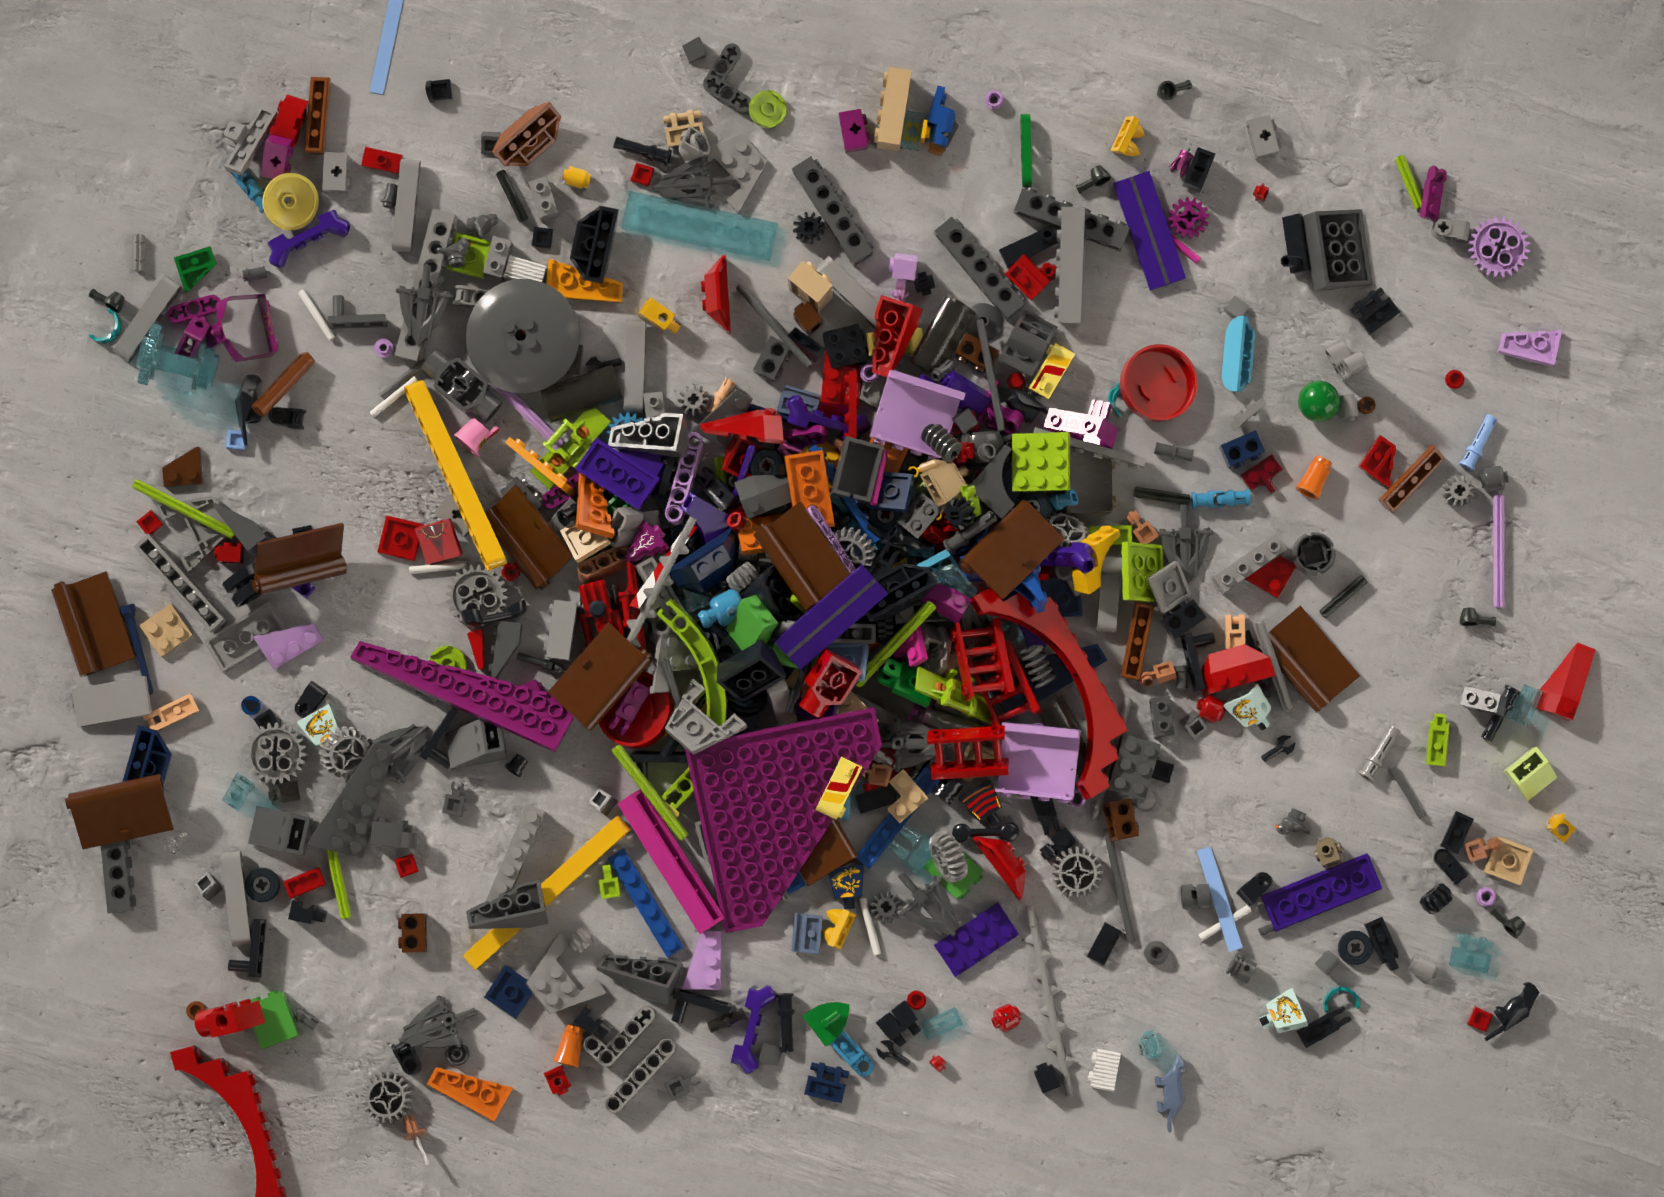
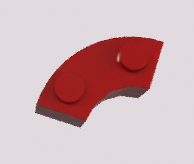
M287 94L284 101L280 100L277 111L279 113L275 125L270 128L269 135L291 139V147H295L307 115L309 101Z

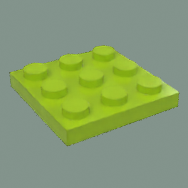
M1069 432L1012 434V492L1070 491Z
M1122 542L1123 600L1156 603L1147 578L1163 568L1162 545Z

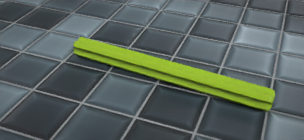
M138 479L134 481L133 489L231 539L235 537V534L228 525Z
M927 601L867 664L865 681H857L855 683L856 686L862 687L936 609L933 602Z
M620 744L615 746L611 750L614 756L680 841L685 839L689 834L624 748Z

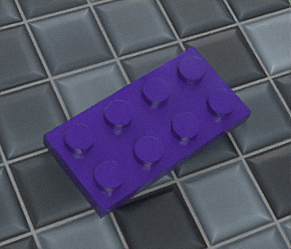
M598 438L595 439L575 468L578 473L638 511L660 481L658 476Z
M997 902L955 930L956 934L954 936L949 934L934 944L954 977H957L1014 939L1019 933Z

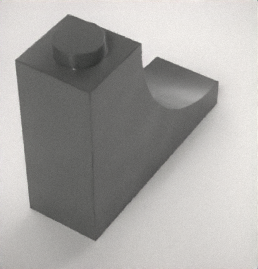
M1007 444L970 485L975 486V495L1001 518L1006 516L1015 505V502L1007 493L1003 482L1004 462L1012 450Z

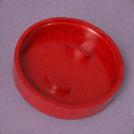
M1154 344L1142 348L1126 361L1121 371L1120 391L1124 402L1134 414L1147 421L1165 422L1178 417L1191 406L1197 393L1198 380L1192 362L1183 352L1169 345Z
M644 671L636 681L650 688V686H653L654 675ZM670 690L665 693L650 694L649 692L632 723L630 722L629 728L623 735L618 730L624 718L620 717V721L614 729L608 727L622 697L598 723L603 733L610 740L621 746L634 749L650 746L659 741L666 733L665 727L674 712Z

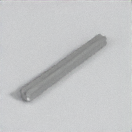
M1263 620L1253 623L1261 650L1263 654L1271 657L1276 676L1271 677L1281 708L1282 710H1289L1293 705Z

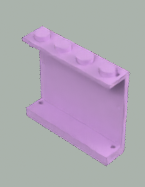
M889 370L869 437L875 438L874 442L879 444L891 443L892 448L903 451V448L910 449V453L921 456L922 453L929 455L928 459L930 460L942 459L941 456L937 455L931 447L921 440V433L929 424H941L950 433L953 425L952 418L956 415L960 400H964L966 393L895 370Z
M1002 722V726H1005V739L1002 740L1001 754L1002 758H1009V775L998 776V785L995 792H1000V796L1011 797V794H1019V798L1030 799V796H1038V800L1049 801L1050 798H1055L1059 803H1069V800H1073L1081 730Z

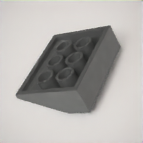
M1362 209L1315 211L1303 216L1313 291L1373 284Z
M217 503L212 505L245 549L256 556L257 542L277 538L271 529H268L262 523L257 524Z

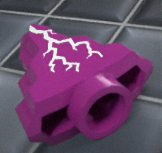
M643 520L637 527L638 532L633 536L634 543L628 548L625 559L628 563L640 561L644 556L652 557L656 553H664L669 549V546L663 540L666 534L657 524L652 527Z

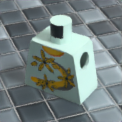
M1258 684L1230 695L1224 704V708L1244 727L1256 724L1262 731L1270 725L1266 717L1271 710V706Z
M330 704L297 722L316 747H320V744H325L326 741H324L323 737L329 738V732L335 733V728L340 729L333 707Z
M1293 988L1267 1003L1266 1007L1269 1014L1259 1018L1263 1029L1274 1025L1277 1033L1308 1026Z

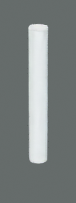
M305 290L299 291L298 295L328 340L330 341L335 338V335Z
M413 376L371 410V415L375 418L405 394V386L418 382V380Z
M467 561L411 566L409 571L410 574L466 569Z
M867 898L859 899L873 954H881Z
M1248 905L1232 914L1234 922L1251 912ZM1220 922L1200 933V939L1204 941L1222 930Z

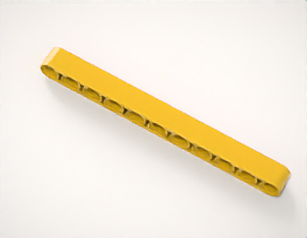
M420 380L405 386L404 390L485 568L487 571L507 564L501 546L425 382Z
M619 815L612 819L541 884L546 907L631 830ZM522 928L491 929L462 957L476 971Z

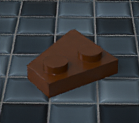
M200 447L193 448L162 467L164 487L203 484Z

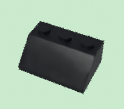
M762 640L717 665L716 682L741 703L786 678V673L775 651Z

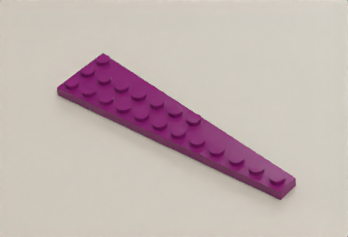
M359 641L350 656L352 661L554 753L575 718L553 696L541 690L540 692L526 686L513 685L508 681L497 680L490 676L449 665H440L431 660L425 661L413 655L407 656L400 654L398 651L387 650L383 647Z

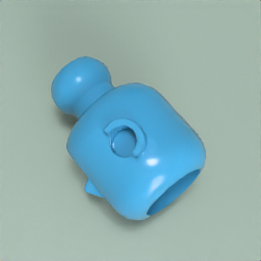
M729 589L715 596L709 603L711 609L702 610L698 613L704 628L711 627L716 621L725 627L734 620L737 607L742 599L735 589Z

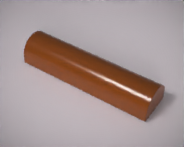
M311 77L304 148V152L308 154L323 155L325 151L331 83L329 77Z
M308 352L300 353L256 400L251 408L260 416L265 417L315 363L314 358Z
M1431 445L1378 499L1379 502L1388 511L1394 513L1446 458L1436 446Z
M1139 602L1134 604L1120 678L1140 681L1153 616V605Z

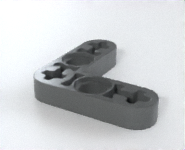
M730 43L725 46L703 81L705 91L736 111L746 114L749 112L751 98L725 82L741 56L739 46ZM734 48L736 49L735 52L737 55L731 56L729 61L732 62V64H729L727 60H724L722 58L725 57V59H727L729 56L728 50H733ZM719 64L727 66L728 69L725 73L717 71L716 68ZM715 80V85L719 88L721 84L724 85L720 89L719 94L716 93L718 89L715 87L708 88V81L712 82ZM726 89L731 90L733 97L725 99L722 96L723 91ZM737 94L740 95L738 100L741 102L747 100L748 107H743L742 109L739 102L735 101V104L732 103L736 99Z

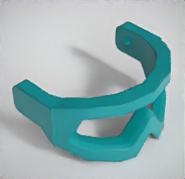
M110 308L107 311L113 314L115 319L113 333L102 338H96L94 335L89 334V337L98 343L112 342L120 334V317Z
M1117 383L1114 388L1110 389L1108 395V402L1112 405L1111 409L1118 417L1121 416V413L1116 408V399L1120 393V383Z
M1338 986L1332 988L1323 1000L1324 1012H1328V1001L1338 991L1342 990L1351 993L1355 999L1356 1008H1360L1359 996L1347 987Z

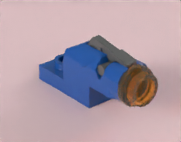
M939 85L927 119V125L933 127L930 131V140L927 146L929 147L928 152L942 156L943 152H946V148H948L959 125L955 121L954 110L940 106L945 104L947 94L944 93L945 87Z

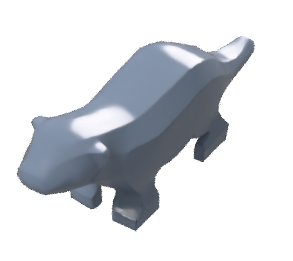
M1179 1054L1175 1056L1172 1067L1163 1078L1155 1076V1085L1164 1086L1163 1095L1165 1098L1163 1103L1157 1101V1111L1163 1113L1169 1110L1167 1116L1168 1132L1172 1131V1120L1181 1109L1185 1099L1181 1083L1185 1061Z

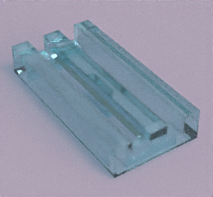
M906 110L900 149L905 148L919 151L925 113ZM909 115H912L909 144H905ZM917 116H919L920 123L918 129L917 142L915 146L912 144L916 125V118Z
M1524 684L1509 719L1528 727L1543 691ZM1527 690H1528V691H1529V692H1528V695H1527V697H1526V700H1525V702H1524V704H1523V707H1522V709H1521V711H1520V714H1519V716H1518V719H1517V718H1516L1517 713H1518V711H1519V709H1520V706H1521V704H1522V702H1523V699H1524V697H1525V694H1526V692H1527ZM1533 693H1536L1533 703L1527 714V717L1525 721H1523L1522 719L1529 705Z
M955 1007L920 1022L927 1040L963 1025ZM952 1012L955 1015L928 1028L925 1026ZM957 1020L958 1022L931 1035L928 1033L951 1021Z

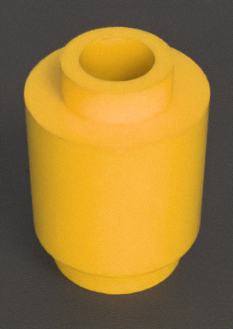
M570 166L569 170H564L562 180H565V185L587 189L591 174L587 173L586 170Z

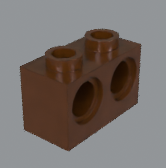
M802 302L795 307L793 318L807 336H810L823 325L822 317L809 302L805 304Z
M966 333L955 352L957 360L964 364L970 363L974 365V369L983 374L984 371L986 372L985 364L979 360V357L983 355L980 340ZM967 345L971 346L973 348V353L969 355L965 354L963 352V347ZM989 345L992 364H994L1000 351Z
M1131 798L1103 804L1110 842L1139 836V825L1135 820V806ZM1119 806L1123 809L1122 815L1118 812ZM1123 825L1127 828L1126 834L1122 831Z
M427 913L401 914V918H398V929H402V937L398 938L399 949H402V953L427 952ZM410 918H415L417 921V926L414 929L409 928L407 925ZM411 937L417 940L415 948L408 946V939Z

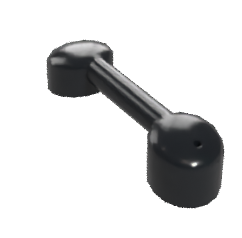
M522 600L508 607V611L481 616L479 609H465L461 611V616L465 625L473 627L499 620L517 618L527 611L525 600Z
M1007 822L1001 828L970 829L968 825L960 823L954 826L952 835L956 841L961 843L966 842L973 836H1002L1006 841H1014L1019 836V828L1013 822Z

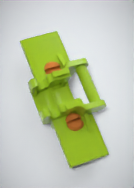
M592 404L573 424L564 419V423L549 440L542 443L549 451L539 461L542 463L548 462L554 467L552 471L555 474L560 472L563 475L571 466L575 469L593 441L611 423ZM570 428L573 431L571 438L563 447L555 451L552 446ZM535 467L530 470V473L549 490L555 484Z
M917 667L915 691L937 700V703L943 706L948 705L959 710L967 717H975L991 724L989 717L992 715L983 695L974 693L973 699L970 702H966L965 696L961 692L962 682L953 678L957 675V670L951 669L944 677H941L924 668ZM971 677L972 683L975 682V679Z

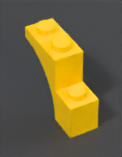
M1102 526L1099 530L1081 541L1092 547V557L1095 561V566L1092 571L1085 574L1077 567L1071 570L1074 591L1091 594L1101 587L1103 561L1111 545L1120 537V529Z

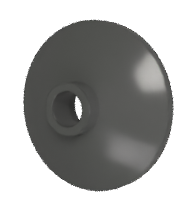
M979 303L972 306L964 318V326L967 333L980 340L976 321L986 318L985 329L987 339L991 340L996 337L1002 327L1000 312L994 306L987 303Z

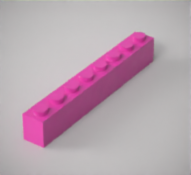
M641 789L619 802L618 806L698 933L705 932L725 919L662 817Z

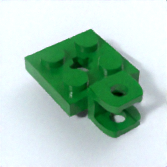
M887 659L884 668H881L877 681L884 686L893 688L892 693L925 708L930 704L931 697L915 691V686L912 684L913 682L916 683L917 667H910L905 661L900 663L893 659Z

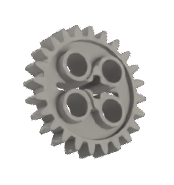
M470 565V571L463 568L464 574L461 575L456 572L457 580L451 578L454 584L447 585L451 592H447L446 595L450 596L451 599L447 600L446 603L452 604L449 608L450 611L456 610L453 614L454 617L460 615L459 622L463 621L461 611L468 609L471 604L478 606L481 616L503 612L500 608L507 607L503 600H507L509 597L503 595V593H506L508 589L502 588L506 583L505 581L499 582L502 577L501 575L494 577L496 572L494 569L489 573L486 568L481 570V565L477 566V570H474V567ZM480 578H484L487 581L484 588L477 587V581ZM462 587L469 588V594L465 597H462L459 593ZM488 588H493L492 591L480 595V600L472 599L466 604H462V601L474 597V592L482 593ZM489 595L495 597V602L492 605H486L485 599Z
M278 722L275 723L273 728L268 723L267 729L260 726L261 732L254 730L253 732L256 736L248 737L252 743L245 744L250 749L244 751L245 754L249 755V758H246L245 761L251 762L247 768H254L252 775L258 773V780L265 777L266 784L272 779L273 785L276 784L278 779L281 784H284V778L291 781V774L297 777L296 769L303 770L299 765L300 763H306L302 757L307 756V753L302 752V749H305L307 746L300 744L304 738H297L299 732L293 734V727L286 730L285 723L279 728ZM275 736L278 737L277 751L280 752V755L276 758V771L273 770L274 755H271V751L275 750ZM264 738H268L271 741L269 749L262 747L261 742ZM283 739H288L291 743L290 748L287 750L281 747ZM264 757L268 758L271 762L268 768L261 766V759ZM282 758H287L290 761V766L287 769H283L280 766Z

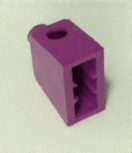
M192 317L178 343L174 355L189 363L192 362L210 327L205 317ZM189 338L195 340L192 346L187 343Z

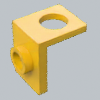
M924 120L923 124L905 121L902 141L924 144L925 138H929L930 127L927 126L928 120ZM910 127H915L918 130V135L914 138L907 135V130Z
M1563 813L1554 814L1547 822L1549 825L1546 829L1565 843L1576 828L1564 818L1566 815ZM1560 824H1565L1568 827L1566 835L1558 833L1557 828Z

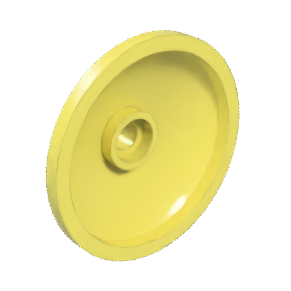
M285 173L277 176L268 184L263 195L265 215L272 224L284 230H298L308 225L315 217L319 206L318 193L313 183L308 178L296 173ZM286 197L289 198V202L287 204H285L284 199Z

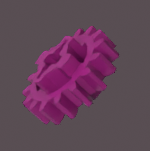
M1186 197L1185 202L1179 199V205L1173 204L1174 210H1169L1168 213L1172 215V217L1168 218V222L1173 223L1170 225V229H1176L1175 235L1180 232L1181 238L1188 235V238L1191 239L1192 234L1199 237V231L1204 233L1205 228L1203 226H1208L1209 222L1205 221V219L1210 217L1209 214H1205L1208 208L1201 207L1202 201L1197 204L1196 198L1189 201V198ZM1184 207V212L1176 215L1178 210ZM1192 207L1196 208L1199 212H1195ZM1187 214L1192 218L1191 222L1184 219ZM1201 221L1200 225L1193 229L1195 222ZM1178 224H1182L1185 229L1181 228Z

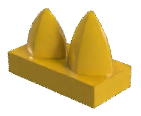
M1134 116L1125 118L1110 151L1126 156L1140 155L1138 147L1131 140L1132 138L1145 136L1144 130L1139 124L1140 119Z
M831 909L826 911L829 920L836 926L835 928L823 929L822 936L828 945L841 950L856 914L845 909Z

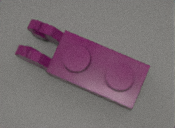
M1433 165L1429 167L1427 179L1425 180L1420 217L1437 222L1442 200L1443 183L1446 181L1447 172Z
M635 681L625 692L616 707L615 714L608 727L614 729L619 723L620 717H622L624 721L618 731L622 735L625 734L630 726V722L632 723L648 696L650 688Z

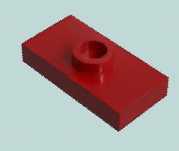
M365 147L361 166L399 174L400 161L403 155Z
M320 867L283 881L290 899L327 885Z

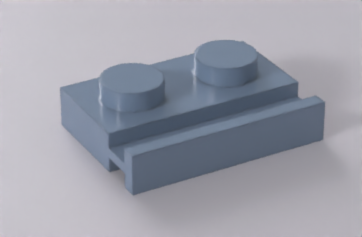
M784 385L777 412L789 415L790 411L786 406V401L794 395L802 397L808 411L814 412V409L817 410L821 395Z
M795 913L791 951L820 953L823 915Z

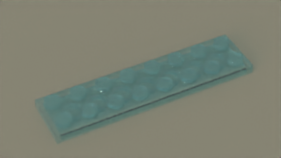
M629 191L621 229L770 261L778 223L634 191Z

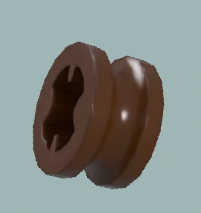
M1367 396L1360 399L1357 406L1359 412L1369 414L1374 411L1376 404L1374 399ZM1364 400H1367V403H1371L1369 411H1366V408H1362Z

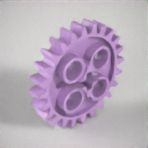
M1495 216L1493 222L1487 218L1486 224L1481 221L1479 223L1480 228L1475 227L1473 229L1476 234H1470L1473 241H1469L1468 245L1472 246V248L1467 251L1473 253L1469 259L1476 260L1473 266H1481L1479 272L1485 269V276L1492 272L1493 278L1498 273L1503 278L1505 272L1508 276H1511L1512 270L1515 273L1519 271L1517 266H1524L1521 260H1528V257L1524 254L1530 252L1529 249L1525 248L1530 245V242H1525L1528 235H1522L1524 228H1517L1519 222L1513 225L1512 218L1505 222V216L1500 221ZM1492 230L1496 231L1498 239L1491 238L1489 232ZM1503 232H1506L1505 239L1503 240L1500 247L1502 249L1497 253L1495 262L1493 263L1491 262V260L1497 250L1496 245L1501 241ZM1508 238L1515 240L1516 245L1514 247L1508 245ZM1482 248H1488L1491 251V255H1483ZM1501 255L1508 258V264L1501 263L1499 259Z

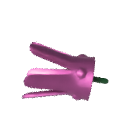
M1190 148L1188 151L1181 149L1178 157L1168 166L1171 167V172L1176 168L1177 170L1181 169L1180 177L1186 176L1189 163L1194 157L1189 153Z
M784 439L783 444L774 443L777 445L774 451L783 457L794 455L795 452H802V447L787 443Z

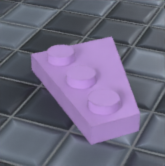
M1562 330L1503 333L1497 353L1553 367L1557 357Z
M314 623L292 627L287 630L274 631L261 636H253L274 670L323 641V637Z
M705 931L701 933L682 989L721 990V931Z

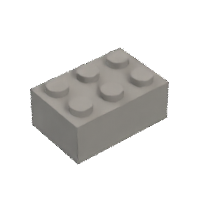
M554 600V603L550 604L549 615L551 616V623H547L546 634L549 638L548 642H544L543 653L546 654L548 659L572 662L578 620L577 615L579 613L578 603Z

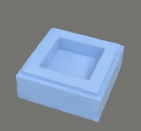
M228 429L226 449L246 451L241 431Z

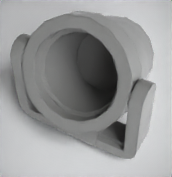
M688 127L680 137L679 152L684 160L690 161L710 153V145L706 134L693 127Z

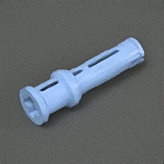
M1486 415L1474 441L1466 448L1467 453L1463 460L1459 462V465L1464 469L1472 472L1475 471L1474 466L1479 457H1482V449L1498 421L1494 416Z

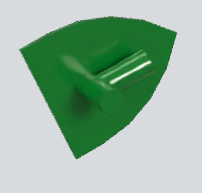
M829 1002L816 1006L802 1016L825 1047L831 1044L846 1026L850 1004Z

